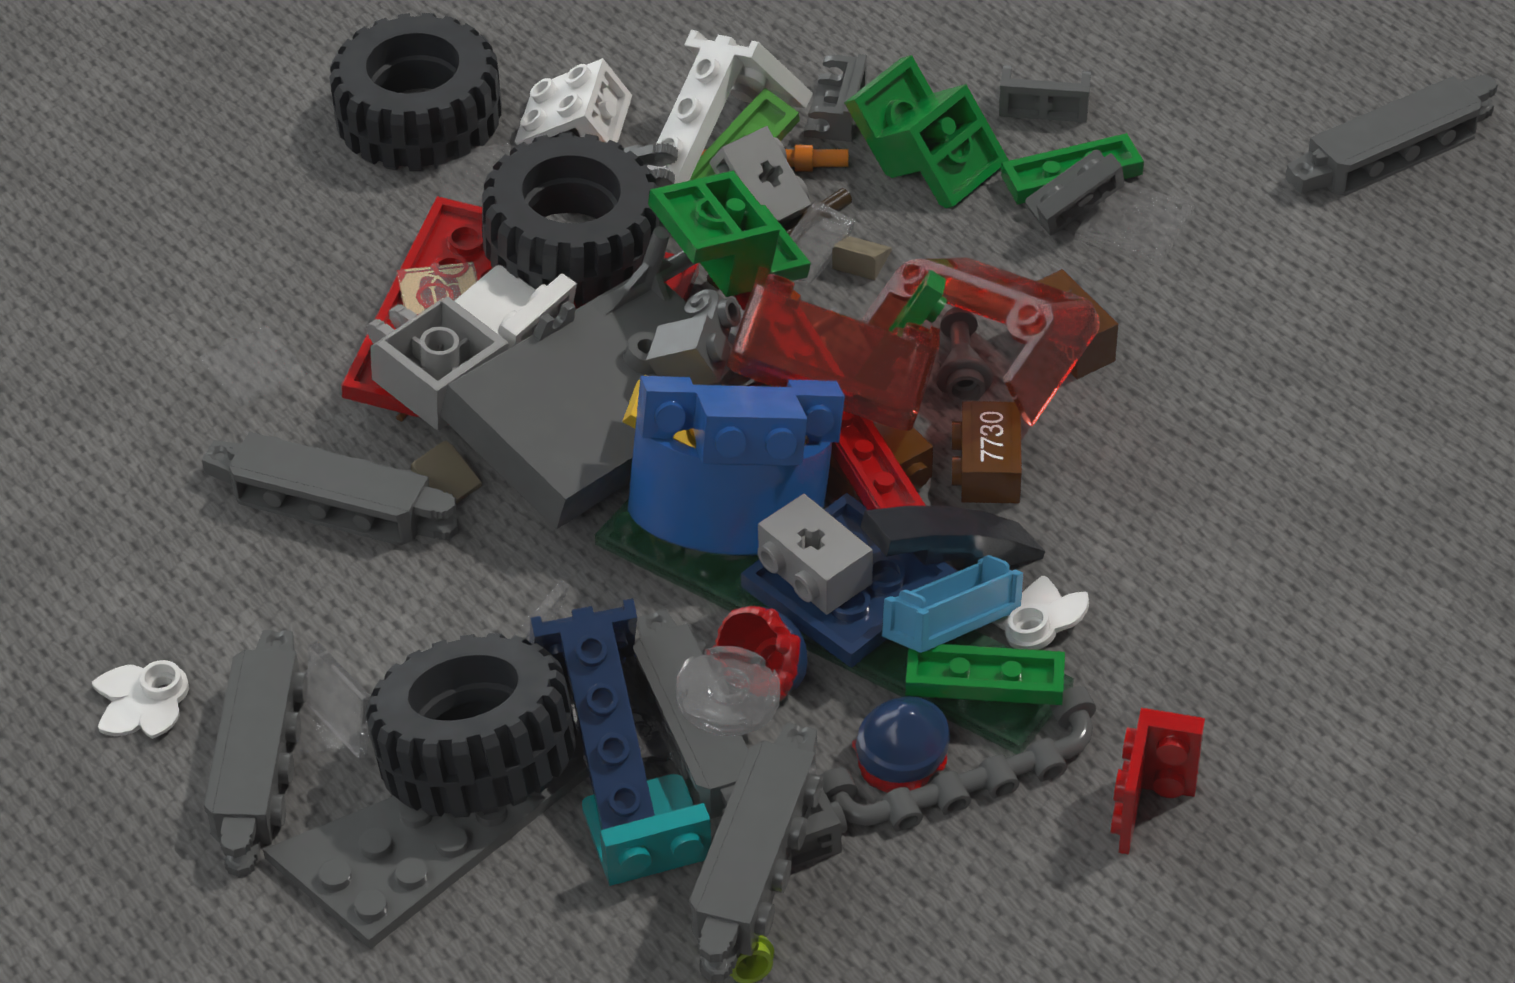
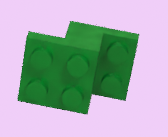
M912 55L900 58L844 102L884 174L894 178L920 171L937 202L944 208L955 206L1001 168L1002 162L1009 161L967 84L933 93Z
M734 170L650 189L649 207L693 264L700 263L725 297L808 277L811 262L766 205H760Z

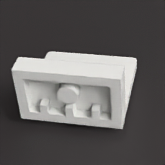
M603 58L587 65L579 64L568 73L553 79H542L530 91V97L520 121L515 143L519 145L525 142L529 145L535 137L548 135V138L573 128L578 130L580 137H585V134L598 136L599 141L607 143L609 140L618 143L632 94Z
M496 265L459 296L455 302L508 341L509 348L534 334L538 322L543 315L549 313L555 319L560 313L562 304L567 301L573 304L577 283L561 273L548 286L543 284L534 289L520 278L514 277L503 266Z

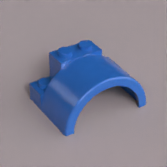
M640 376L628 500L630 516L641 528L650 534L678 546L715 554L758 555V523L802 494H806L821 508H825L832 442H839L845 399L838 382L788 380L787 387L693 385L690 377ZM693 429L696 448L674 440L673 436L679 431ZM807 435L809 442L805 445V437Z

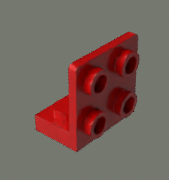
M1141 708L1137 729L1127 727L1122 752V759L1126 760L1123 762L1122 769H1118L1113 798V801L1117 802H1115L1110 832L1111 834L1120 835L1118 853L1129 855L1142 788L1154 790L1158 795L1166 798H1177L1181 795L1195 797L1205 718Z

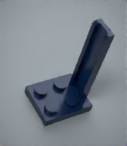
M634 599L623 600L622 607L593 612L592 606L571 610L572 617L542 622L541 616L531 617L530 642L532 645L537 643L551 653L563 668L564 677L568 676L601 830L655 816L621 666L626 662L625 657L633 656L638 618Z

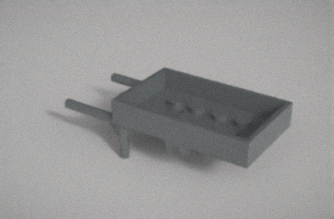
M658 226L654 229L643 263L631 278L576 310L575 306L570 301L562 304L560 313L555 319L549 313L543 315L532 336L447 385L440 416L556 530L630 484L635 429L622 422L636 383L640 380V376H657L646 359L658 325L690 318L684 309L687 302L665 282L695 264L690 261L683 250L668 259L664 257L670 233L663 226ZM832 307L809 321L818 337H821L842 324L843 315L840 310ZM763 318L754 320L742 351H738L728 341L731 349L720 382L709 385L761 386L764 378L763 373L776 365L767 348L763 349L770 329V324L767 320Z

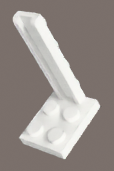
M691 30L684 46L696 56V59L657 141L658 144L668 143L678 149V158L671 165L667 164V166L663 167L647 165V167L651 170H654V168L670 170L675 174L674 184L689 181L729 94L739 100L751 103L766 88L788 105L806 109L813 93L759 42L751 41L750 46L745 47L737 45L732 37L718 35L716 40L712 41L707 40L700 32Z

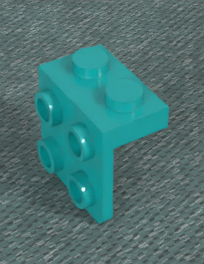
M670 774L647 780L655 816L601 830L594 795L583 799V815L609 886L705 861L712 844L710 817L704 803L693 804L682 776Z

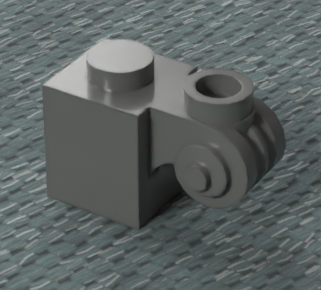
M708 289L696 293L685 304L684 309L690 318L658 325L646 359L657 376L690 377L693 385H709L720 382L731 349L728 343L731 327L739 325L741 313L737 302L733 298L721 299L717 291Z

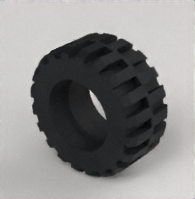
M410 13L399 14L397 19L387 20V18L377 20L374 22L373 27L366 28L364 26L356 31L353 35V40L347 39L338 50V54L334 57L330 67L331 75L329 79L339 136L345 141V145L355 154L361 152V158L374 165L381 161L386 169L398 170L399 166H408L410 172L422 171V166L434 165L435 169L447 167L449 160L455 158L460 162L471 155L470 149L480 150L489 141L488 135L492 136L499 126V118L502 116V102L496 54L484 36L479 35V32L467 23L463 26L460 25L456 18L445 16L443 19L436 18L434 13H422V16H410ZM418 88L432 89L421 93H400L406 90Z
M573 132L559 133V137L548 138V135L535 137L529 145L523 142L515 146L510 151V156L504 154L495 163L493 170L485 179L484 192L482 193V238L485 256L491 261L492 268L496 265H501L514 277L520 278L534 289L543 284L548 286L563 273L577 283L574 300H582V304H586L631 278L642 265L653 231L659 226V218L648 205L650 189L659 187L656 185V178L646 165L643 166V161L631 150L627 153L624 152L623 146L612 140H609L607 143L599 141L598 136L585 134V137L572 136ZM558 213H580L596 219L583 223H563L545 217Z
M488 633L487 637H476L475 634L460 636V640L447 642L445 639L433 643L432 648L423 652L417 650L407 655L406 661L403 664H394L386 672L384 680L379 679L366 708L367 725L381 779L384 781L386 789L406 806L416 811L422 808L428 815L442 817L444 813H451L455 818L470 817V813L481 811L486 815L499 812V807L510 803L513 807L527 801L529 794L534 791L538 794L550 786L552 777H559L562 774L577 744V729L563 668L558 660L537 643L532 645L526 638L515 635L511 639H507L503 634Z

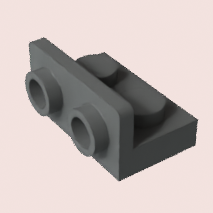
M1094 150L1026 198V206L1051 236L1064 229L1123 187L1125 184L1122 166L1112 153L1104 157L1099 150Z

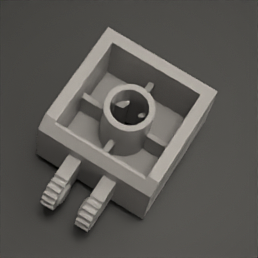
M450 297L440 299L418 315L402 304L396 305L389 310L390 313L388 314L391 324L396 328L395 330L380 319H375L366 325L367 334L372 343H374L371 345L372 380L437 431L448 424L440 416L447 385L509 349L508 341Z

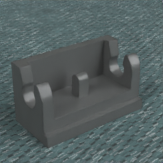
M858 54V57L829 55L824 57L822 65L828 68L837 67L843 71V74H819L818 86L812 107L808 113L809 118L807 125L804 127V137L852 142L856 123L844 102L867 85V55Z
M1003 65L1000 82L999 116L1087 123L1091 71H1082L1081 83L1012 79V66Z

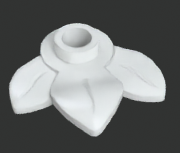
M1041 576L1023 591L1020 607L1013 610L1010 615L992 623L1005 630L1007 641L1013 648L1039 650L1050 644L1055 638L1056 633L1074 627L1083 619L1089 607L1088 593L1075 592L1061 597L1049 578Z
M160 660L152 662L144 668L135 665L121 666L97 677L92 681L93 688L99 694L112 701L99 722V732L110 736H123L135 733L142 728V731L152 739L166 733L177 722L179 718L178 703L186 697L189 690V683L185 672L173 662ZM161 685H168L166 687L157 688Z

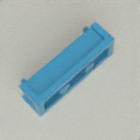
M987 555L979 559L977 564L912 591L906 589L900 591L899 596H890L884 599L882 637L922 653L1010 615L1013 610L1021 606L1023 572L1018 570L1011 571L1006 561Z

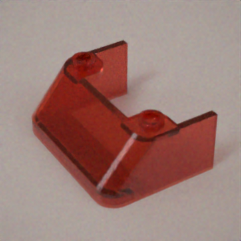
M967 257L913 259L902 264L857 324L871 352H873L931 269L946 279L942 295L947 299L946 304L1005 324L1011 337L1015 341L1026 345L1003 377V381L1025 424L1034 426L1099 330L1100 319L1093 304L1084 297Z
M759 266L737 327L726 365L740 375L774 387H787L788 380L837 381L845 396L843 411L891 428L905 431L912 430L940 346V329L933 326L928 329L911 322H907L905 328H894L893 332L802 301L801 295L793 290L794 282L778 275H767L768 269Z

